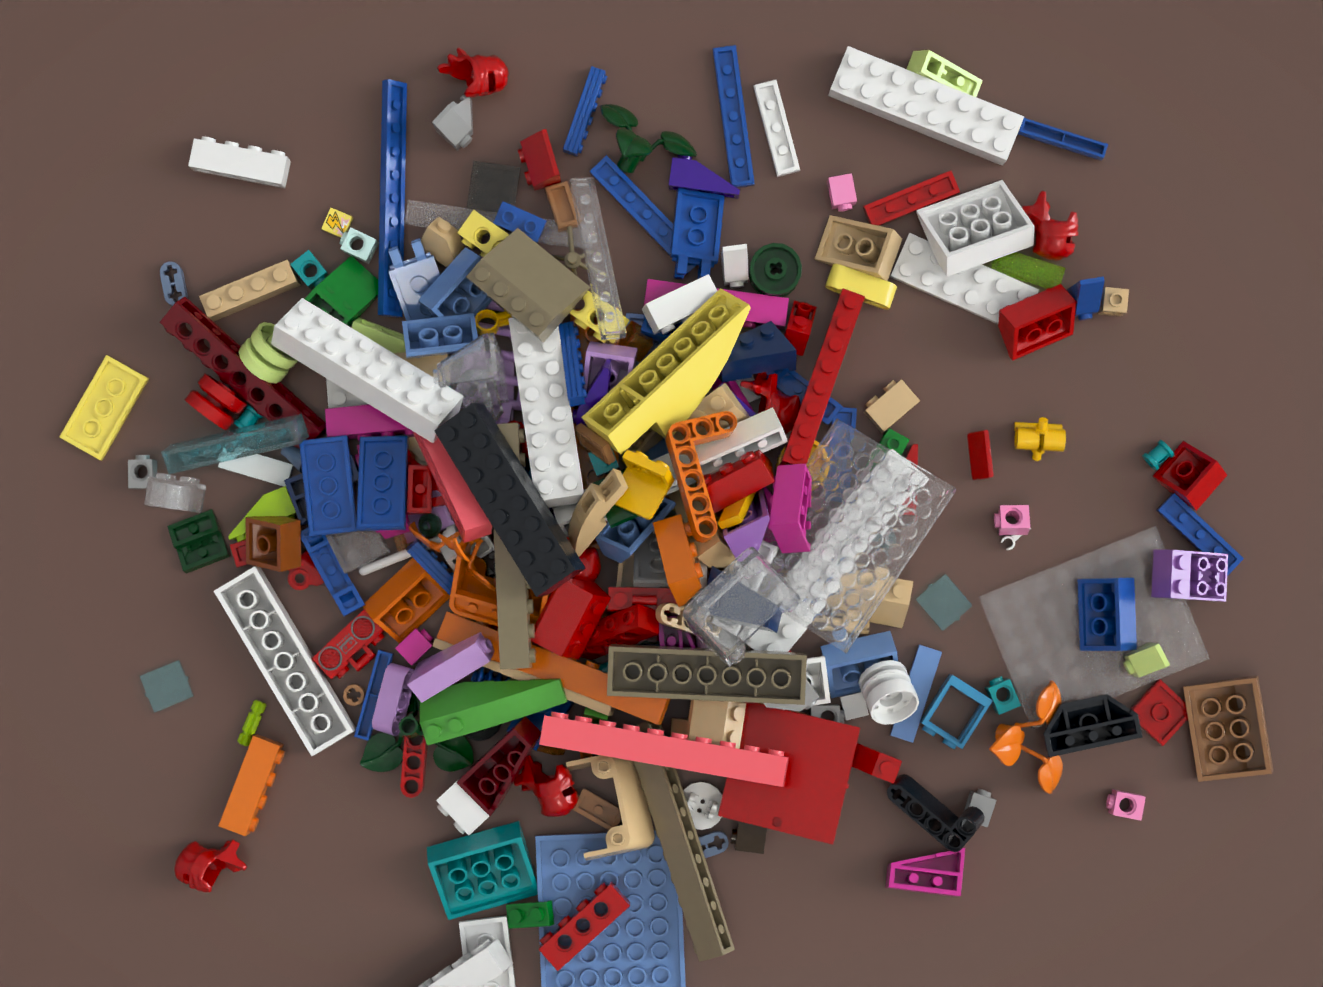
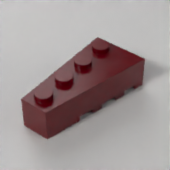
M526 716L523 717L477 760L456 783L491 816L504 800L539 740L541 731Z

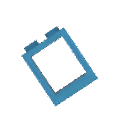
M949 674L920 720V723L924 725L922 730L933 737L936 733L944 738L942 742L952 749H955L956 746L963 749L993 700L954 675ZM950 686L979 704L958 739L929 721Z

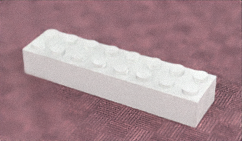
M850 46L846 49L828 94L832 98L1002 166L1008 159L1024 119L1022 115Z
M303 298L274 326L271 345L432 443L438 438L434 430L460 411L463 395Z
M508 318L532 482L548 508L576 504L584 494L571 406L567 396L559 327L543 343L514 318Z
M254 566L214 590L215 595L311 756L318 754L356 731L355 725L323 671L311 659L313 657L311 651L261 567Z

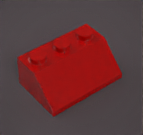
M1061 284L999 310L998 327L1012 361L1073 335L1077 301Z
M760 450L755 452L749 451L742 455L740 460L734 463H726L714 474L703 476L714 514L775 482L772 463Z
M571 578L549 596L534 626L535 638H531V641L561 657L580 659L611 597L594 582Z

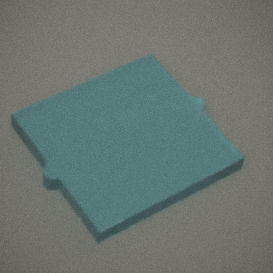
M946 574L933 585L929 584L928 589L916 598V601L942 631L955 620L959 621L960 616L972 607V604Z
M179 660L140 676L146 691L145 696L149 698L154 713L194 697L187 681L189 677L185 676Z

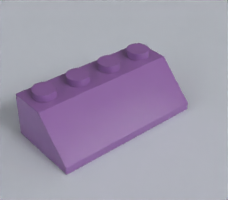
M764 488L756 492L742 523L722 529L723 537L736 560L753 556L759 550L770 520Z

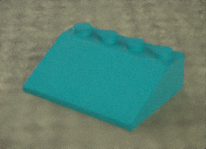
M519 821L427 847L428 866L448 920L538 895L537 879Z

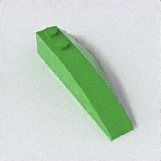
M561 679L463 681L450 685L422 703L420 701V725L428 746L516 720L567 703L568 701Z

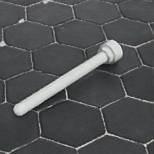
M455 524L450 525L441 535L448 538L456 533L458 529ZM438 536L429 539L436 543L442 542ZM461 536L456 537L458 543L462 541ZM404 549L360 567L359 573L365 576L412 556Z

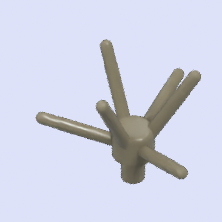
M568 226L569 253L566 256H552L557 260L565 261L564 266L571 269L576 276V269L581 267L606 279V274L581 262V259L593 255L594 252L588 251L580 255L574 252L572 227Z

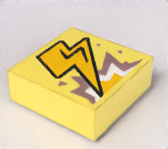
M330 208L321 229L341 238L345 231L348 232L353 217Z

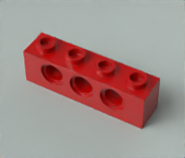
M636 604L601 618L581 657L593 660L608 654L611 644L632 645L658 635L659 622L655 616L656 610Z
M612 881L607 885L603 882L594 890L596 895L590 901L584 899L576 907L577 912L572 917L567 915L557 924L560 927L554 933L549 931L539 940L542 944L538 950L557 971L630 907L629 900ZM604 902L608 906V910L603 914L597 913L594 909L595 904ZM581 918L587 919L590 923L589 928L586 930L579 929L576 925L577 920ZM561 935H568L572 939V943L568 946H563L559 943L558 938Z

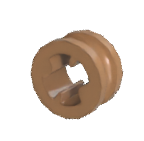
M358 684L347 686L343 692L344 701L351 706L361 704L366 695L364 688ZM352 688H355L356 692L361 693V697H357V702H354L353 698L348 697V693L352 692Z

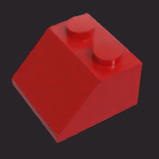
M543 129L520 141L522 148L518 149L521 163L526 162L528 171L524 172L528 186L533 185L534 191H537L547 186L561 183L547 130Z
M1185 441L1174 451V456L1172 458L1169 457L1153 475L1154 479L1170 493H1175L1189 507L1196 511L1227 476L1217 460Z

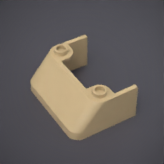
M598 755L566 762L569 771L591 767L593 774L597 778L614 779L622 825L615 826L607 832L606 849L583 853L586 861L646 849L653 844L655 833L652 818L648 810L645 793L641 788L639 774L633 761Z

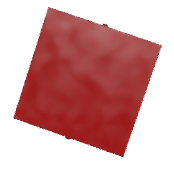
M745 702L746 709L740 749L744 750V746L749 745L760 747V752L766 754L769 753V749L784 751V757H789L784 787L727 777L718 816L834 845L846 789L849 788L848 780L861 728L789 710L768 708L764 704Z

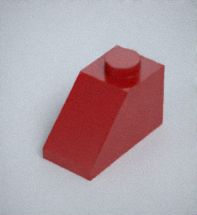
M857 743L852 767L894 784L902 761Z

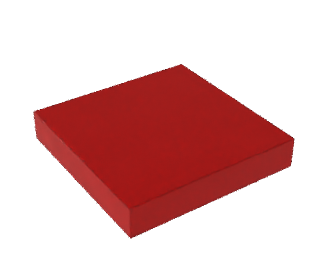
M1157 679L1130 708L1138 714L1141 728L1160 746H1164L1188 720L1186 703L1161 679Z

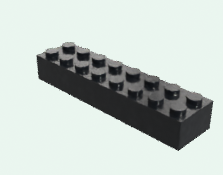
M471 403L434 430L536 597L550 594L586 569L484 403Z

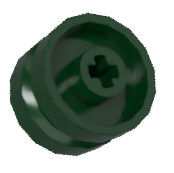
M771 243L755 252L750 262L748 277L751 286L758 294L786 297L795 290L801 278L802 264L799 256L791 247L781 243ZM776 268L779 273L772 275L771 270Z

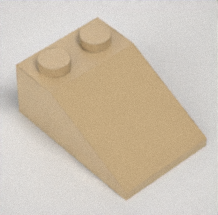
M830 215L815 260L831 266L833 264H840L888 281L902 238L891 228Z

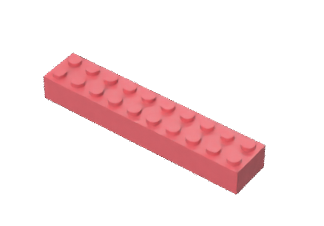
M552 711L551 716L544 715L539 745L784 787L789 757H784V751L769 749V753L766 754L761 753L760 747L745 745L743 750L735 748L736 743L720 741V745L711 744L712 739L697 736L695 741L687 740L688 735L672 732L671 737L663 736L664 731L648 728L647 733L640 732L639 726L623 724L622 729L616 728V723L599 720L598 725L592 723V718L575 716V720L568 719L569 714Z

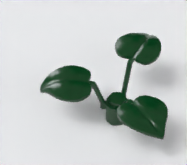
M604 104L600 106L603 117L610 124L621 127L616 132V139L622 154L617 162V166L622 171L633 173L639 161L643 162L646 156L651 154L661 144L666 150L674 154L697 156L690 142L675 132H662L660 135L661 139H658L651 146L646 139L632 132L631 127H637L638 120L632 112L618 105Z
M413 691L407 713L412 711L413 713L400 720L398 742H396L393 735L383 732L373 735L365 746L364 754L360 761L362 767L375 772L392 771L402 763L403 751L399 746L402 744L404 736L408 738H416L419 735L424 737L420 722L414 718L417 715V711H420V700ZM464 736L435 743L438 747L434 750L433 759L441 770L455 772L473 764V749Z

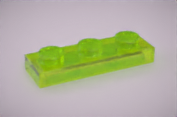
M1018 252L993 260L990 267L1007 276L1047 289L1061 284L1066 269L1065 267Z

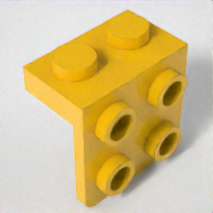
M627 449L622 458L627 466L623 477L628 489L614 505L646 520H650L669 491L674 478L669 469L670 467L660 460L654 462L640 451L634 453Z

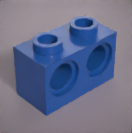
M502 201L493 223L511 232L519 228L533 241L538 243L547 220Z

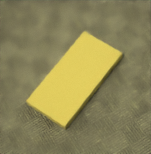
M106 355L59 437L102 461L149 378Z

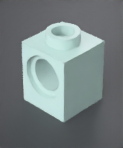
M350 227L348 232L345 231L339 244L342 245L340 249L344 253L369 264L379 242ZM355 240H363V247L360 250L352 249V243Z

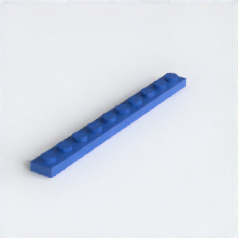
M386 79L382 81L378 315L399 318L403 317V310L388 272L390 270L389 266L393 265L388 249L398 246L404 261L407 83Z

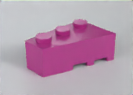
M806 464L777 466L776 476H774L775 482L772 483L774 493L770 496L771 514L769 515L770 520L767 527L769 530H772L782 553L810 552V543L806 539V530L811 529V522L806 521L807 508L811 507V475Z
M965 848L957 852L947 851L889 863L887 866L885 888L959 897L961 896Z

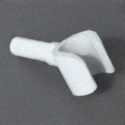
M1006 535L1001 539V543L1005 539H1011L1013 543L1006 549L1011 550L1015 546V541L1022 535Z

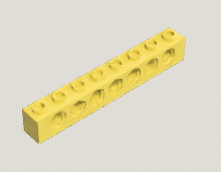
M474 209L457 232L463 237L461 242L472 250L475 246L482 250L480 253L482 257L509 236L508 233ZM489 233L490 240L482 244L481 239L483 235ZM587 291L581 299L585 302L584 308L576 311L574 307L570 311V314L576 317L574 322L585 330L589 326L595 331L593 336L604 344L607 340L614 344L630 320L590 291ZM599 313H603V322L595 325L594 317Z

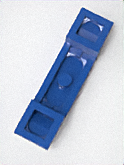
M788 368L774 370V373L778 374L777 389L786 395L799 396L801 405L808 381L795 371H789ZM831 397L822 418V422L826 425L831 423L843 407Z
M309 529L302 530L301 541L342 615L346 616L365 606L327 535L309 537Z

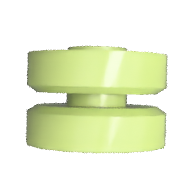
M263 322L256 327L251 337L242 344L239 349V356L243 364L255 376L269 383H278L288 374L289 368L294 367L298 361L271 345L275 324Z

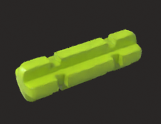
M259 700L253 701L252 711L248 713L242 728L243 733H240L237 740L239 744L244 746L250 745L252 734H255L262 718L260 715L264 713L266 708L264 702Z

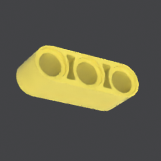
M840 264L832 265L825 284L827 289L839 294L844 288L865 296L864 303L887 310L891 307L897 286L891 282Z

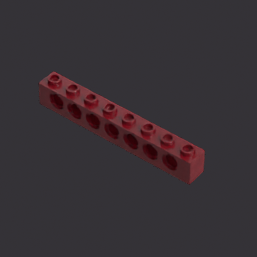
M186 297L175 302L159 322L164 326L167 333L175 336L182 342L186 350L193 352L199 357L204 366L211 368L223 383L229 384L241 399L248 401L259 415L267 418L277 431L286 435L296 448H300L299 441L317 439L326 429V423L281 382L269 383L251 373L240 359L239 349L241 346ZM186 323L191 326L192 331L187 329ZM204 339L209 342L210 348L205 345ZM222 355L227 358L228 364L223 361ZM240 372L245 374L246 380L240 376ZM258 388L263 390L264 396L258 392ZM275 404H278L282 408V412L277 410ZM293 420H296L300 424V428L294 425Z

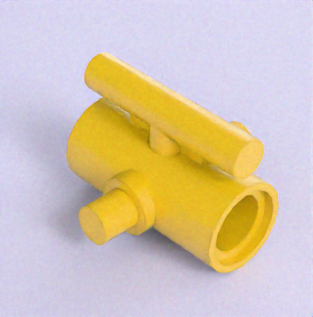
M1045 417L1039 418L1038 423L1014 422L1015 449L1031 450L1033 460L1040 461L1045 451H1064L1066 431L1063 429L1062 424H1048V419Z

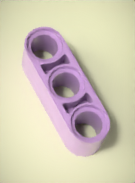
M390 663L387 666L372 719L373 729L393 736H397L400 733L399 722L402 718L406 717L412 695V690L407 684L414 669L395 663Z

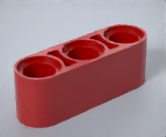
M406 736L404 738L400 788L402 794L409 798L418 796L423 791L425 785L428 746L424 737H422L421 744L418 745L414 744L411 738ZM410 756H417L420 759L421 764L419 768H412L409 765ZM408 780H415L418 783V790L416 792H410L407 789L406 784Z

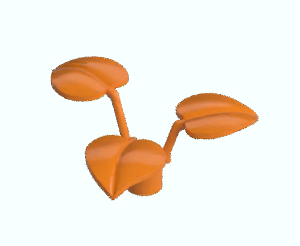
M415 521L408 526L416 538L436 552L440 553V548L444 545L454 550L460 558L468 562L466 568L479 582L489 589L496 591V586L490 584L480 575L474 566L475 557L483 542L481 538L468 542L471 546L476 543L469 558L461 549L465 544L463 540L460 543L457 541L456 537L460 535L459 531L448 538L439 533L437 536L442 542L436 543L426 539L420 533Z
M1051 680L1049 685L1039 695L1036 703V713L1040 719L1026 723L1016 722L1012 726L1000 724L995 732L996 741L989 748L998 757L1000 762L1006 766L1015 764L1021 750L1042 760L1043 765L1038 770V781L1043 791L1047 794H1052L1060 781L1063 770L1062 760L1060 756L1048 757L1047 759L1045 756L1021 745L1025 738V733L1021 728L1042 725L1044 721L1047 725L1049 724L1059 704L1062 703L1059 688Z

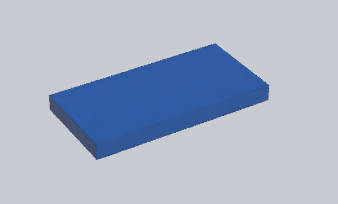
M348 436L299 441L309 537L358 531L356 529L357 514Z
M408 436L360 437L356 529L358 531L406 530Z

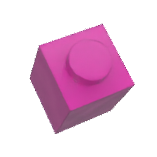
M416 628L395 649L412 666L433 647L431 641L434 638L426 629L420 630Z

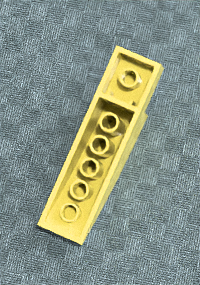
M720 288L581 417L588 428L609 442L610 447L620 455L647 432L649 428L665 438L673 424L685 421L691 416L716 381L732 352L751 309L750 305Z

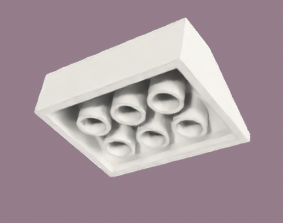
M1003 180L916 210L934 256L947 277L1034 246L1035 226Z

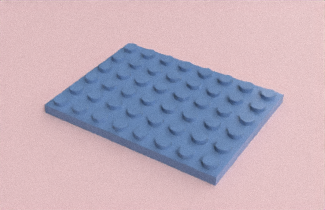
M654 830L655 840L653 844L646 849L588 861L585 860L583 853L607 848V832L535 836L538 901L552 900L554 925L539 927V940L549 931L554 933L560 927L557 924L567 915L572 917L577 912L576 907L584 899L590 901L596 895L594 890L603 882L607 885L612 881L630 902L629 908L559 971L540 952L541 987H686L683 912L678 902L675 886L671 881V873L667 861L664 859L662 845L656 830ZM598 902L595 904L594 909L597 913L603 914L608 910V906L604 902ZM581 918L577 920L576 925L579 929L586 930L589 928L590 923L587 919ZM561 935L558 938L559 943L563 946H568L572 943V939L568 935Z

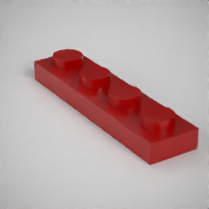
M950 170L863 206V209L870 224L881 226L913 213L918 209L960 193V190Z

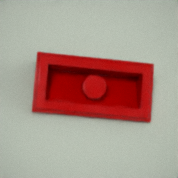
M982 430L968 433L967 439L972 479L992 478L994 474L989 431Z
M408 465L406 515L431 514L432 473L429 466Z

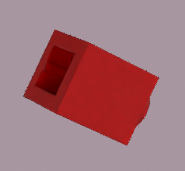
M794 300L784 336L797 350V355L803 356L817 307Z

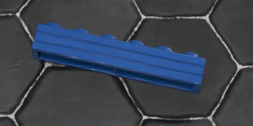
M591 66L563 147V152L574 156L582 153L584 147L582 142L583 139L586 140L588 135L587 127L592 124L593 117L591 116L593 112H596L598 106L596 103L597 98L601 97L603 91L601 89L602 84H605L607 80L605 70Z
M1027 118L1023 119L1018 131V135L1100 161L1104 159L1108 147L1107 143Z
M573 321L560 323L559 332L568 401L571 407L586 404L587 391L583 387V385H586L585 377L582 376L584 367L582 363L580 364L582 353L578 349L581 347L580 340L577 339V335H579L578 326L575 327Z
M416 539L406 548L407 552L450 595L454 572L450 573L447 570L448 566L443 561L440 563L436 559L438 556L433 551L429 552L426 549L428 546Z
M378 650L354 737L368 741L371 738L373 732L372 719L387 666L392 663L394 653L384 650Z

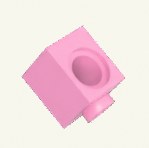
M852 173L828 178L827 186L832 209L838 208V212L851 210L852 206L857 202Z
M1000 505L998 513H994V527L998 528L999 535H1028L1030 530L1029 505ZM1014 517L1017 523L1010 524L1005 518Z
M1112 789V794H1109L1107 797L1106 808L1109 809L1108 813L1112 815L1142 820L1146 797ZM1128 798L1130 805L1128 809L1122 811L1119 807L1120 801Z

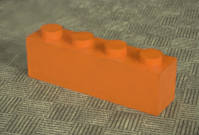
M258 734L252 737L218 825L219 827L243 836L250 834V831H255L259 819L256 818L259 809L263 810L268 798L265 792L268 786L272 787L276 778V773H273L276 764L280 765L284 757L285 751L282 750L284 744Z

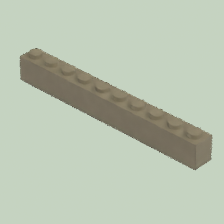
M519 423L497 424L522 466L526 467V453H522L521 443H525V429H521ZM493 527L500 669L532 668V663H536V650L531 648V638H535L534 623L530 624V614L534 613L533 599H529L528 589L531 588Z
M649 721L634 725L640 727V732L647 733L648 728L663 731L662 725H656ZM633 761L639 774L641 788L648 802V810L652 815L656 834L662 845L663 856L667 861L671 873V881L675 886L678 902L683 910L686 927L690 932L694 944V952L699 962L734 951L735 948L676 768Z

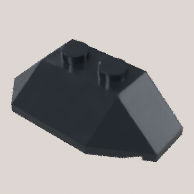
M1107 694L1059 704L1043 733L1048 757L1143 738L1138 714Z

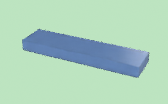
M918 645L909 677L917 693L919 705L910 717L893 724L890 736L914 742L942 654L941 651Z

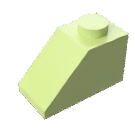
M1148 642L1138 647L1137 650H1132L1123 655L1125 659L1123 665L1129 675L1133 674L1134 677L1138 678L1170 666L1159 643Z

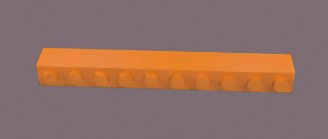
M446 612L437 639L455 645L481 632L485 638L491 641L495 650L491 660L500 663L498 629L489 627L490 624L474 621L453 612ZM531 641V648L536 650V663H532V668H520L517 670L540 679H561L563 688L656 725L662 724L671 699L607 696L608 672L599 670V664L588 660L584 664L574 658L561 657L533 644Z

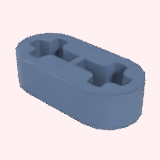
M164 263L160 268L164 298L168 304L173 306L176 301L170 298V296L174 295V286H176L177 292L182 293L178 300L183 297L188 299L184 273L177 263ZM170 267L177 270V273L174 274L175 282H172L171 277L166 275L170 271Z
M713 831L698 836L701 846L705 845L706 847L702 849L705 858L720 854L728 848V837L722 831ZM714 836H718L720 839L724 838L725 840L721 843V848H717L716 845L708 847L707 844L714 841Z

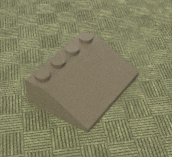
M519 228L487 253L466 276L475 287L543 343L590 289L589 285Z

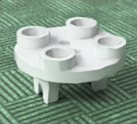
M696 782L689 784L683 789L695 829L704 830L712 828L720 821L722 817L718 816L722 794L718 788L710 783ZM698 808H701L702 811H701V812H697V809H698Z

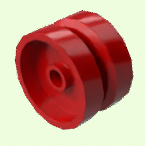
M204 373L199 379L198 385L207 395L205 396L197 390H191L184 400L214 424L228 431L234 423V419L225 411V408L235 414H241L247 403L236 395L237 393L227 385Z

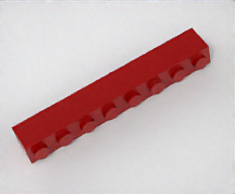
M843 288L838 297L779 466L807 464L865 298L863 295Z

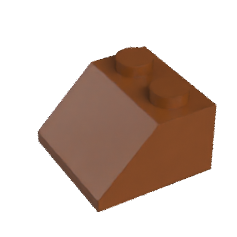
M286 516L245 517L246 564L278 572L301 566V520Z

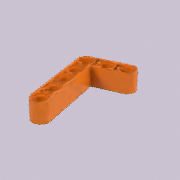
M729 411L677 422L669 428L665 437L691 533L694 539L701 543L710 541L718 528L695 445L729 437L737 426L736 416ZM719 421H727L730 429L720 427ZM696 426L704 427L707 434L700 435L697 433ZM672 432H680L684 440H675ZM679 455H687L690 463H682L679 460ZM693 478L697 486L689 487L685 479ZM692 502H701L704 509L702 511L695 510ZM699 525H707L710 529V534H702L699 530Z

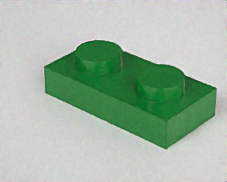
M552 900L506 904L508 929L554 925Z

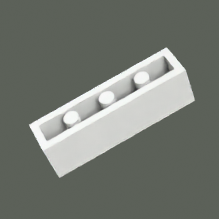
M202 136L201 140L194 138L188 164L193 171L286 188L291 161L285 156L284 152L271 150V153L262 152V148L251 145L248 146V149L241 148L238 143L225 141V144L215 143L216 139Z

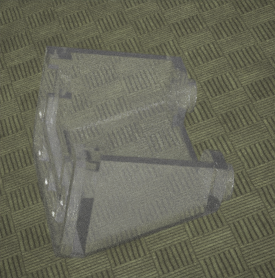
M494 332L479 336L439 362L437 369H433L435 384H438L440 388H446L447 385L464 396L461 408H466L471 403L492 405L509 402L503 353Z
M749 547L685 607L682 615L689 629L730 667L744 658V643L779 610L782 613L792 612L798 606L800 597L754 547Z

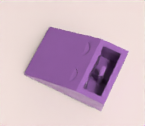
M1153 549L1151 597L1226 602L1228 554Z

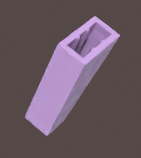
M481 632L420 661L407 685L422 703L490 662L495 651L493 645Z

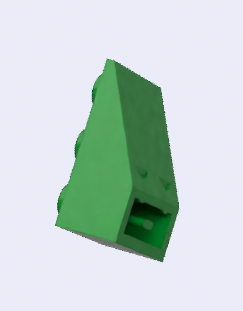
M350 256L308 294L305 300L351 327L353 321L358 319L378 297V279L354 257Z

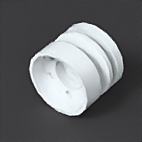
M894 660L881 661L873 664L861 674L858 682L870 715L875 722L884 725L895 724L907 719L917 710L919 699L914 686L911 684L907 670L901 662Z

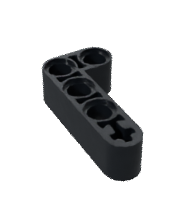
M903 774L898 776L894 784L892 783L887 789L888 798L950 851H960L984 822L985 816L983 812L973 806L968 807L960 817L956 816L909 775Z

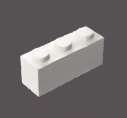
M708 274L645 304L642 311L654 335L659 332L665 335L676 329V324L684 323L717 292V289Z

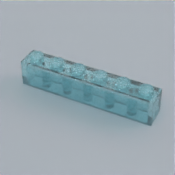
M302 414L171 444L161 453L168 474H173L298 445L308 438L309 434Z

